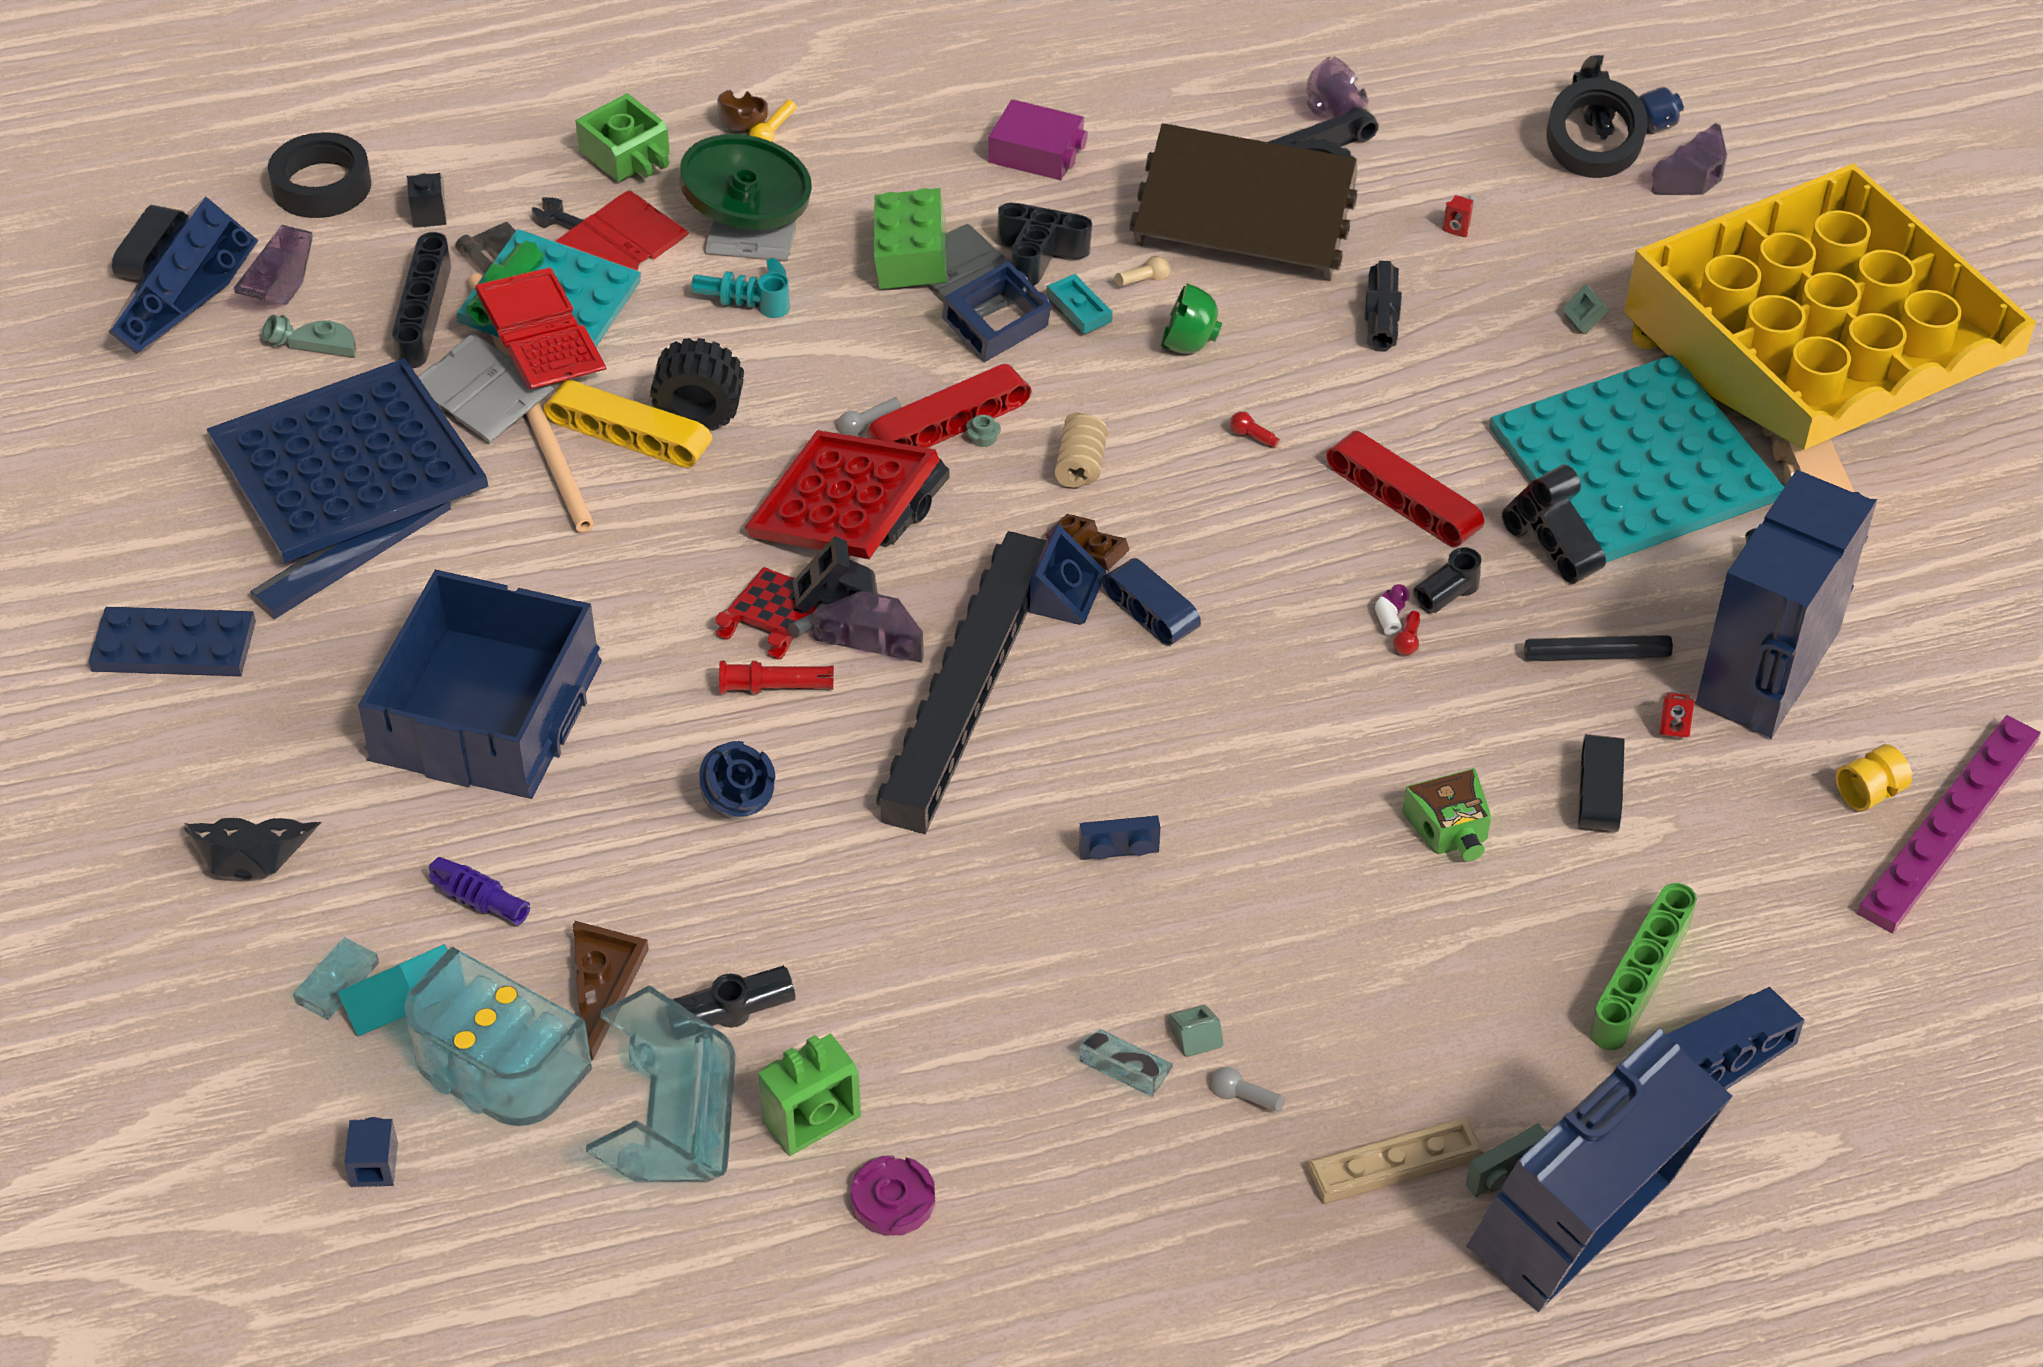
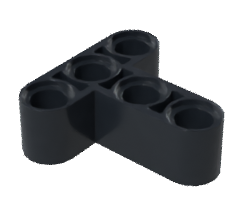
M1014 202L1004 203L999 206L997 241L1002 245L1012 247L1011 264L1017 270L1022 271L1033 286L1040 282L1054 255L1081 259L1090 254L1092 221L1090 218L1079 214Z
M1563 464L1533 480L1503 509L1502 520L1506 529L1513 536L1520 537L1532 531L1561 577L1569 584H1575L1604 568L1606 558L1597 540L1570 501L1581 489L1580 479L1572 467Z

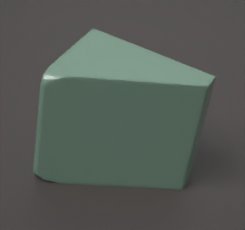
M1205 1004L1167 1015L1168 1022L1179 1046L1186 1056L1190 1057L1223 1046L1220 1019Z

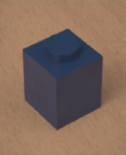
M369 1117L364 1120H349L344 1165L350 1187L394 1186L398 1140L393 1119Z

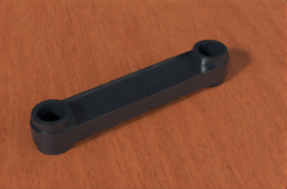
M1355 106L1346 114L1268 142L1287 145L1288 143L1294 144V141L1299 139L1304 141L1308 138H1315V140L1327 139L1331 143L1337 142L1342 147L1356 141L1365 142L1372 139L1378 131L1379 124L1367 109L1362 106Z

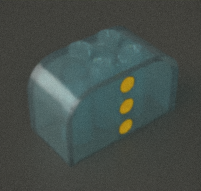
M452 946L414 985L406 997L404 1012L419 1072L438 1092L444 1095L450 1093L457 1097L474 1113L481 1114L483 1112L496 1121L511 1126H527L538 1123L553 1114L592 1070L585 1021L582 1018Z

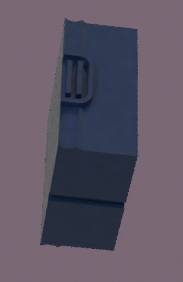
M1800 470L1795 471L1765 515L1762 524H1759L1726 574L1696 704L1750 727L1752 732L1763 733L1770 740L1772 739L1840 632L1850 594L1854 588L1853 581L1862 549L1868 539L1867 535L1877 499L1867 498L1859 492H1851Z
M435 569L358 704L366 740L364 748L368 753L367 761L425 774L426 778L469 788L470 785L533 799L553 757H560V744L564 745L582 710L581 706H586V692L602 662L598 655L600 647L596 644L591 604L523 588L511 591L504 584Z
M1659 1027L1630 1056L1616 1066L1615 1070L1570 1113H1566L1547 1134L1518 1160L1501 1190L1482 1217L1481 1223L1466 1247L1475 1252L1483 1263L1489 1265L1539 1313L1674 1181L1733 1096L1683 1052L1678 1043L1668 1038Z

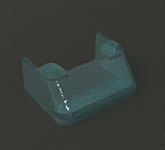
M650 985L601 1010L600 1017L630 1036V1062L635 1069L651 1079L647 1125L645 1126L635 1120L587 1144L586 1153L635 1182L707 1183L723 1176L728 1167L736 1061L735 1051L730 1040L722 1032Z

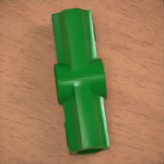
M525 240L524 243H518L501 264L493 263L489 267L483 283L537 271L544 262V253L533 242ZM476 293L467 304V314L473 319L475 324L485 328L489 324L493 325Z

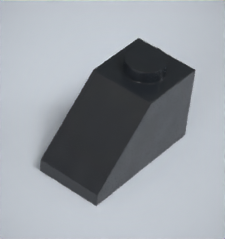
M422 173L407 176L408 200L413 228L447 225L444 182L441 173Z

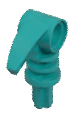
M773 257L766 260L768 273L762 275L759 280L757 277L752 276L747 282L745 275H739L737 280H735L734 272L726 271L723 278L697 274L692 278V292L719 296L722 305L729 306L734 299L736 300V305L739 306L744 305L745 301H747L748 307H755L757 302H759L760 312L769 318L782 317L790 310L789 282L783 265Z

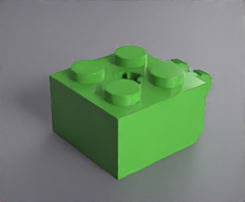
M628 93L575 120L579 151L617 182L636 172L642 175V177L648 178L654 171L651 164L658 166L660 169L670 165L668 155H670L668 129L664 121Z
M831 1033L821 1039L816 1035L806 1039V1044L799 1051H796L793 1047L784 1051L782 1060H775L768 1064L764 1070L758 1072L762 1121L789 1157L861 1117L859 1072L853 1060Z

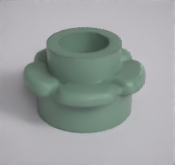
M285 315L269 316L263 327V340L270 342L271 347L274 348L287 344V338L293 333V326L290 325V320Z
M978 415L969 420L966 425V433L969 436L970 442L978 447L993 445L1001 431L1000 424L988 415Z

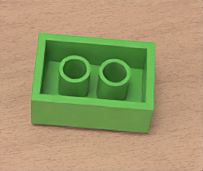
M921 188L914 191L887 192L874 195V261L880 289L947 282L946 219L940 188Z

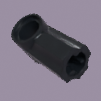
M1460 547L1453 550L1449 554L1447 564L1414 587L1413 596L1418 601L1419 607L1428 614L1431 612L1437 613L1458 596H1468L1475 593L1480 584L1481 555L1476 550L1468 547Z

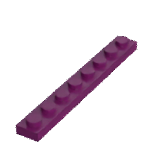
M2006 715L1860 903L1857 914L1893 934L2038 743L2041 732Z

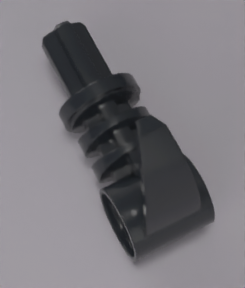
M1604 55L1588 57L1582 64L1580 71L1574 72L1572 84L1588 78L1610 79L1608 71H1601ZM1597 104L1582 106L1585 122L1594 128L1595 134L1599 135L1600 139L1605 140L1609 135L1614 134L1612 120L1616 114L1615 110Z

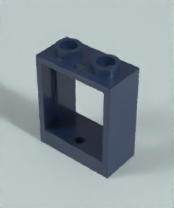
M1007 261L946 295L942 319L985 363L1047 327L1052 304L1044 293L1039 292L1028 281L1022 271L1017 270ZM1004 292L1025 315L995 332L973 308Z

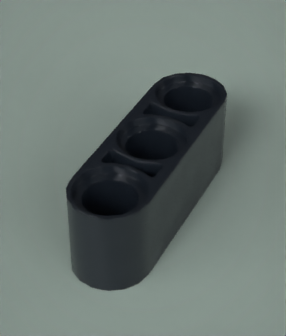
M153 204L149 205L115 251L112 260L114 275L139 281L186 213L178 209Z
M1591 734L1584 735L1580 771L1579 828L1619 831L1623 805L1624 738Z

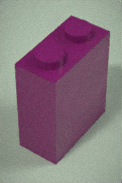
M1011 99L988 137V163L1061 181L1067 170L1074 167L1079 149L1083 150L1086 145L1088 132L1084 130V116Z

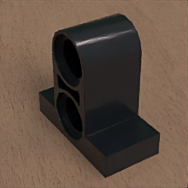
M836 536L825 545L793 580L795 606L797 609L807 613L819 601L831 606L840 607L842 610L858 616L871 614L879 606L874 571L869 567L849 560L847 541Z

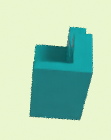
M443 944L337 992L355 1033L361 1036L463 990L464 986L448 949Z

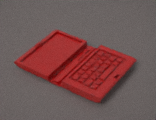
M628 190L594 214L585 218L580 224L554 242L638 270L639 263L644 262L648 258L651 260L656 259L689 234V231L637 194Z
M551 267L475 285L480 301L529 389L607 369L585 326H579L577 320L572 315L574 309Z

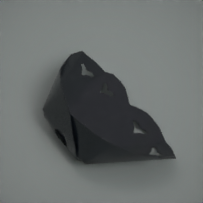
M222 818L213 824L185 823L184 830L212 875L228 880L263 879L269 874H275L322 822L301 823L293 819L272 818L254 824L241 818ZM224 828H228L229 830L239 829V831L234 832V833H232L231 835L228 836V835H227V832H226L225 830H223V829H224ZM276 829L280 831L282 829H287V831L283 832L280 836H278L276 833L270 830ZM194 831H198L200 833L210 832V834H207L202 838L199 834L195 833Z

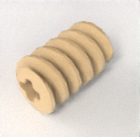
M1075 412L1068 414L1065 419L1057 465L1055 467V477L1064 487L1079 488L1085 484L1095 482L1100 476L1108 427L1098 417Z

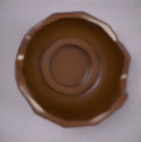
M726 90L718 95L719 116L729 129L748 131L758 124L764 123L767 119V102L761 97L752 96L749 91H746L741 98H736L731 90Z

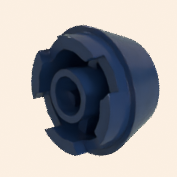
M731 741L716 746L707 753L700 766L699 780L702 798L712 811L722 816L743 817L756 814L769 803L774 792L776 776L770 758L765 752L759 753L752 747L743 744V741Z

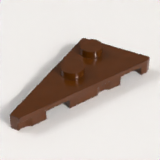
M575 921L573 933L583 1058L594 1060L649 947L647 939Z

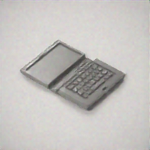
M713 220L706 245V254L770 259L773 257L776 260L788 261L796 231V220L781 227L763 230L742 229Z
M470 334L450 350L449 354L418 376L442 412L447 410L452 413L457 421L488 442H491L554 390L550 384L529 389L511 357L475 334Z

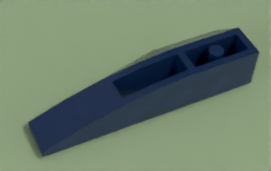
M205 196L186 213L128 297L108 332L135 354L139 353L226 287L259 240Z

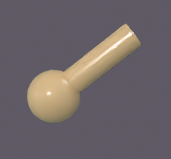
M1154 256L1148 259L1142 267L1117 273L1115 275V282L1118 286H1124L1146 279L1164 280L1170 274V264L1165 258Z

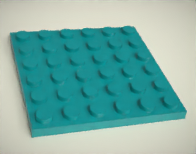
M1673 355L1490 418L1491 430L1530 482L1563 464L1569 465L1574 469L1580 479L1581 489L1570 501L1602 548L1606 563L1772 504L1784 489V486L1697 380Z

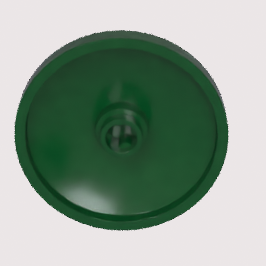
M742 134L711 136L693 144L682 157L678 176L683 195L699 212L725 225L751 230L772 229L793 222L806 210L812 190V181L807 168L793 153L769 140Z

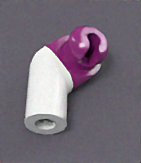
M1401 584L1393 585L1391 590H1387L1375 604V611L1385 634L1389 636L1401 631L1402 625L1397 615L1405 607V602L1410 597L1409 590Z

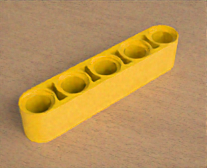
M565 380L544 405L545 415L559 426L683 468H692L712 443L710 431L699 422L573 380Z

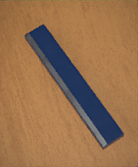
M450 501L315 551L251 590L252 600L275 620L451 510Z

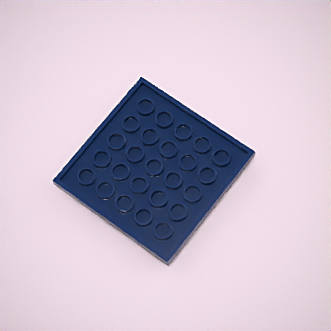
M405 358L207 428L209 440L284 563L489 487L486 474Z

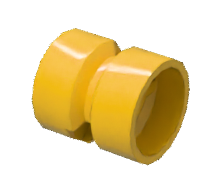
M1883 744L1867 752L1865 758L1858 757L1837 769L1835 775L1840 795L1851 808L1859 812H1865L1883 802L1885 798H1891L1909 788L1912 782V772L1908 761L1896 747L1890 744Z

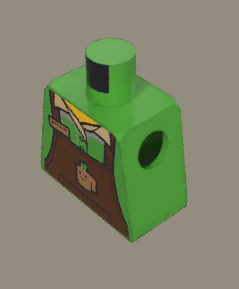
M1475 768L1406 786L1402 812L1435 853L1442 854L1458 849L1465 861L1476 860L1484 853L1485 848L1482 843L1488 839L1491 814Z

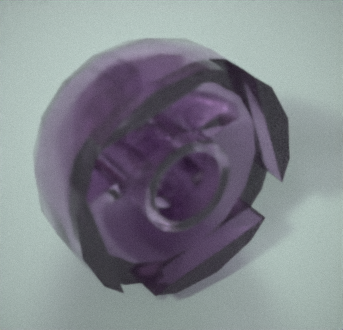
M1330 56L1325 58L1311 71L1307 79V95L1309 97L1307 104L1310 110L1316 116L1322 115L1328 120L1346 114L1355 106H1362L1363 108L1368 106V98L1364 88L1358 91L1354 84L1358 79L1357 76L1339 58L1333 57L1330 59Z

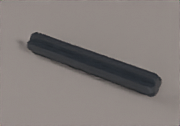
M1669 635L1532 638L1525 640L1524 656L1528 661L1669 657L1673 651L1672 638Z

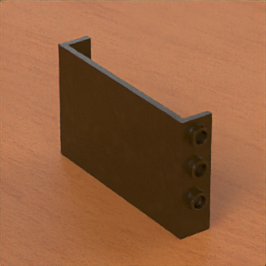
M1161 124L1154 152H1149L1145 167L1146 172H1149L1146 182H1141L1139 186L1138 201L1141 202L1139 211L1133 212L1130 220V231L1134 232L1136 245H1143L1145 236L1324 269V280L1331 281L1333 270L1339 271L1342 262L1343 250H1339L1341 239L1347 240L1349 234L1350 220L1346 219L1348 210H1354L1356 206L1358 190L1354 189L1358 173L1357 158L1171 124Z

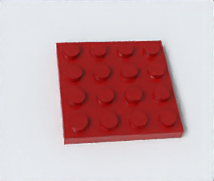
M816 430L745 528L749 537L816 550H822L836 536L847 541L849 556L870 559L940 461L936 449Z

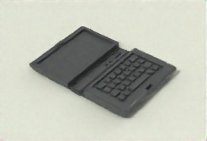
M965 224L946 233L947 282L931 285L938 290L939 299L944 302L946 295L1009 260L972 226ZM1002 292L973 309L983 318L1014 302Z

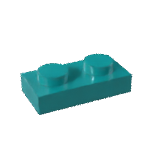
M1076 274L1047 285V297L1083 334L1112 322L1113 311Z

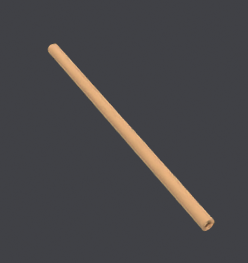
M475 273L468 278L471 291L474 290L475 285L482 279V274ZM491 335L496 348L510 356L501 339ZM538 402L526 412V416L577 531L581 533L588 532L593 528V520L540 402Z

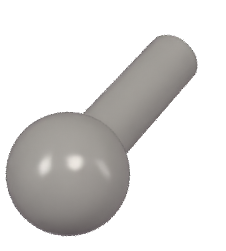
M897 397L860 414L855 411L845 412L838 419V431L841 434L858 436L864 432L865 426L872 424L877 418L902 407Z
M1232 1067L1217 1069L1210 1080L1211 1090L1219 1098L1233 1099L1238 1096L1277 1112L1284 1105L1285 1098L1283 1095L1243 1081L1240 1072Z

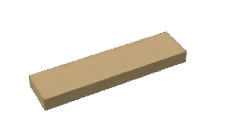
M1467 1117L1311 1160L1308 1163V1171L1323 1204L1470 1163V1161L1483 1154V1149Z

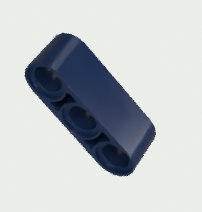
M1138 558L1130 559L1102 578V584L1108 597L1166 646L1174 644L1198 629L1201 625V618L1195 606Z

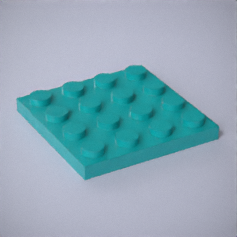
M517 229L493 263L501 264L518 243H524L525 240L535 243L538 249L544 253V262L538 270L551 267L574 309L572 315L577 320L579 326H585L594 345L597 347L641 282V272ZM485 275L482 277L478 284L483 283ZM474 288L457 312V323L499 337L494 325L489 324L485 328L475 324L473 319L467 314V304L477 293L476 288Z

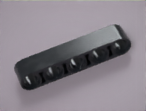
M440 232L425 233L416 242L392 330L396 359L405 358L412 368L422 366L428 359L451 271L447 238Z

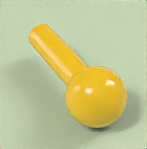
M787 99L765 123H760L751 128L748 135L773 142L774 132L797 109L796 104L792 100Z

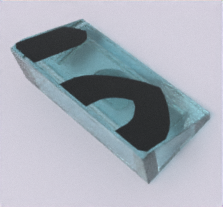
M1099 1029L1084 1040L1080 1046V1062L1153 1097L1173 1068V1063L1102 1029Z

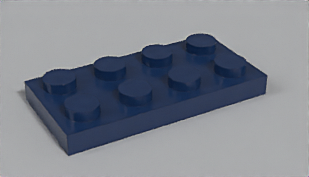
M105 606L88 661L91 672L241 677L256 623L254 611Z

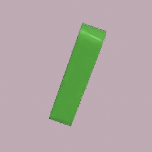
M1670 883L1661 890L1600 997L1590 1032L1591 1039L1599 1047L1607 1050H1616L1627 1042L1687 934L1697 897L1693 889L1686 884Z

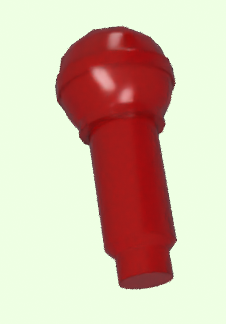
M1236 412L1230 419V429L1236 435H1249L1259 442L1274 448L1279 444L1280 439L1271 431L1256 424L1248 412Z
M1411 611L1407 615L1403 629L1393 639L1394 649L1401 655H1411L1419 647L1417 631L1420 624V614L1417 611Z

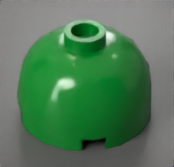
M1186 283V286H1183L1171 311L1170 316L1172 317L1169 327H1165L1161 347L1174 352L1190 354L1202 350L1209 340L1216 341L1222 323L1217 321L1218 307L1216 301L1209 293Z

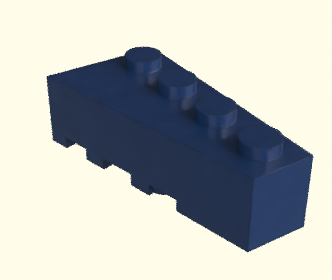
M1767 987L1665 1035L1678 1043L1683 1052L1727 1090L1798 1043L1805 1019L1771 987Z

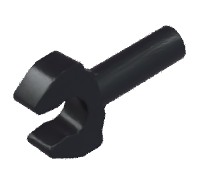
M543 197V210L532 207L533 220L542 228L558 223L572 229L583 221L578 217L563 212V202L558 198Z

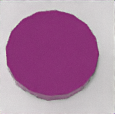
M894 1155L881 1156L868 1161L856 1172L850 1188L851 1209L857 1221L869 1231L884 1236L904 1235L918 1229L930 1218L935 1207V1182L928 1169L914 1159L905 1157V1160L894 1159Z

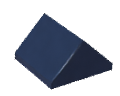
M1059 524L1053 526L1030 577V613L1081 625L1086 622L1101 587L1102 578L1106 575L1107 571Z

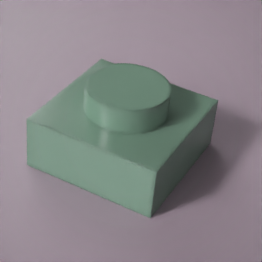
M1587 284L1562 308L1577 328L1585 334L1610 310L1594 289Z

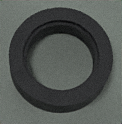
M1588 78L1577 81L1566 87L1553 102L1546 130L1548 147L1554 158L1572 173L1589 178L1614 176L1630 167L1642 150L1648 128L1646 109L1640 98L1630 88L1617 81L1606 78ZM1591 104L1604 105L1621 115L1627 125L1628 137L1621 145L1609 151L1595 152L1586 150L1570 138L1566 130L1565 121L1573 111L1582 106Z
M316 132L298 136L281 145L272 154L268 163V173L276 203L288 213L300 217L327 218L350 211L363 202L372 186L365 149L359 142L343 134ZM316 164H338L350 169V172L344 178L329 185L308 187L290 181V178L298 171Z

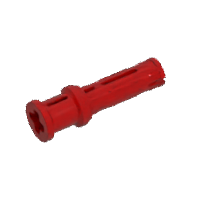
M719 661V694H726L729 690H747L751 694H758L762 689L834 690V678H818L834 677V665L762 666V663L758 661H752L751 664H727L726 661Z

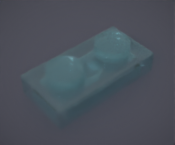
M344 937L293 993L295 1003L329 1020L343 1004L337 991L366 979L379 964L377 953Z

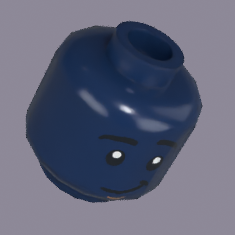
M1662 86L1639 96L1646 109L1648 118L1647 131L1649 133L1656 134L1678 124L1680 112L1684 110L1683 102L1678 93L1673 94L1667 87Z

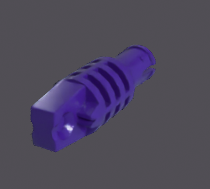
M437 857L429 865L430 882L438 886L449 897L462 904H466L482 914L491 912L497 914L517 926L526 920L530 911V907H528L530 903L507 893V891L503 890L499 881L491 879L489 876L467 865H461L442 857Z

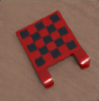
M763 567L728 610L722 611L716 616L715 623L720 626L716 631V636L730 639L739 622H746L772 632L768 637V644L772 645L770 650H768V655L782 659L794 639L789 634V624L815 612L816 605L808 613L797 609L793 589V580L795 578Z

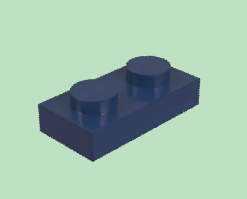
M1158 815L1080 823L1079 852L1081 860L1158 853L1161 829Z

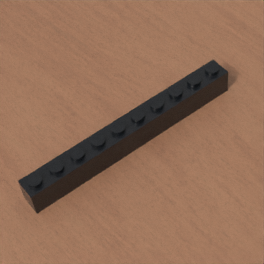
M1007 531L1002 544L997 543L995 545L991 559L992 565L990 569H984L982 572L978 594H972L970 597L967 617L965 621L960 620L957 625L953 647L947 646L944 652L942 670L940 673H934L929 688L930 695L927 700H921L916 715L917 722L914 728L909 727L906 731L903 742L904 749L901 755H895L890 768V779L887 784L882 783L878 790L876 804L881 806V823L926 835L1030 609V577L1047 540Z

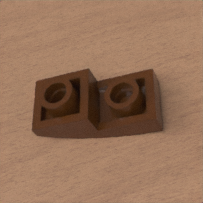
M1066 514L1057 523L1107 571L1129 551L1126 538L1098 532L1095 520ZM1052 528L1045 534L1047 539Z

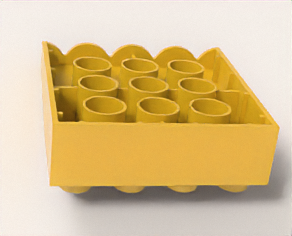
M1855 163L1637 249L1624 313L1668 356L1673 355L1692 374L1708 395L1803 450L2026 354L2036 324L2033 318Z

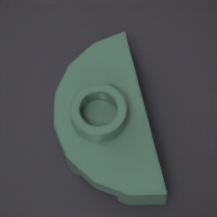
M323 320L308 323L294 330L287 338L289 348L355 358L356 343L352 331L337 322Z

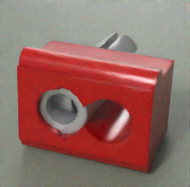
M1454 195L1451 202H1446L1443 222L1444 232L1460 237L1468 236L1472 209L1477 201L1474 196L1471 198V195H1468L1465 198Z
M1673 691L1666 692L1663 700L1659 734L1690 737L1695 699H1691L1689 694H1679L1677 691L1675 693ZM1674 718L1681 719L1677 725L1670 724Z

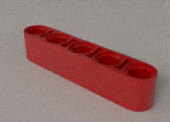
M1001 364L877 418L868 428L867 436L870 439L929 448L967 431L966 425L968 421L978 415H988L995 419L1023 406L1030 398L1032 389L1010 364Z
M1352 431L1326 452V460L1334 472L1448 546H1460L1484 526V516L1474 503L1360 431Z

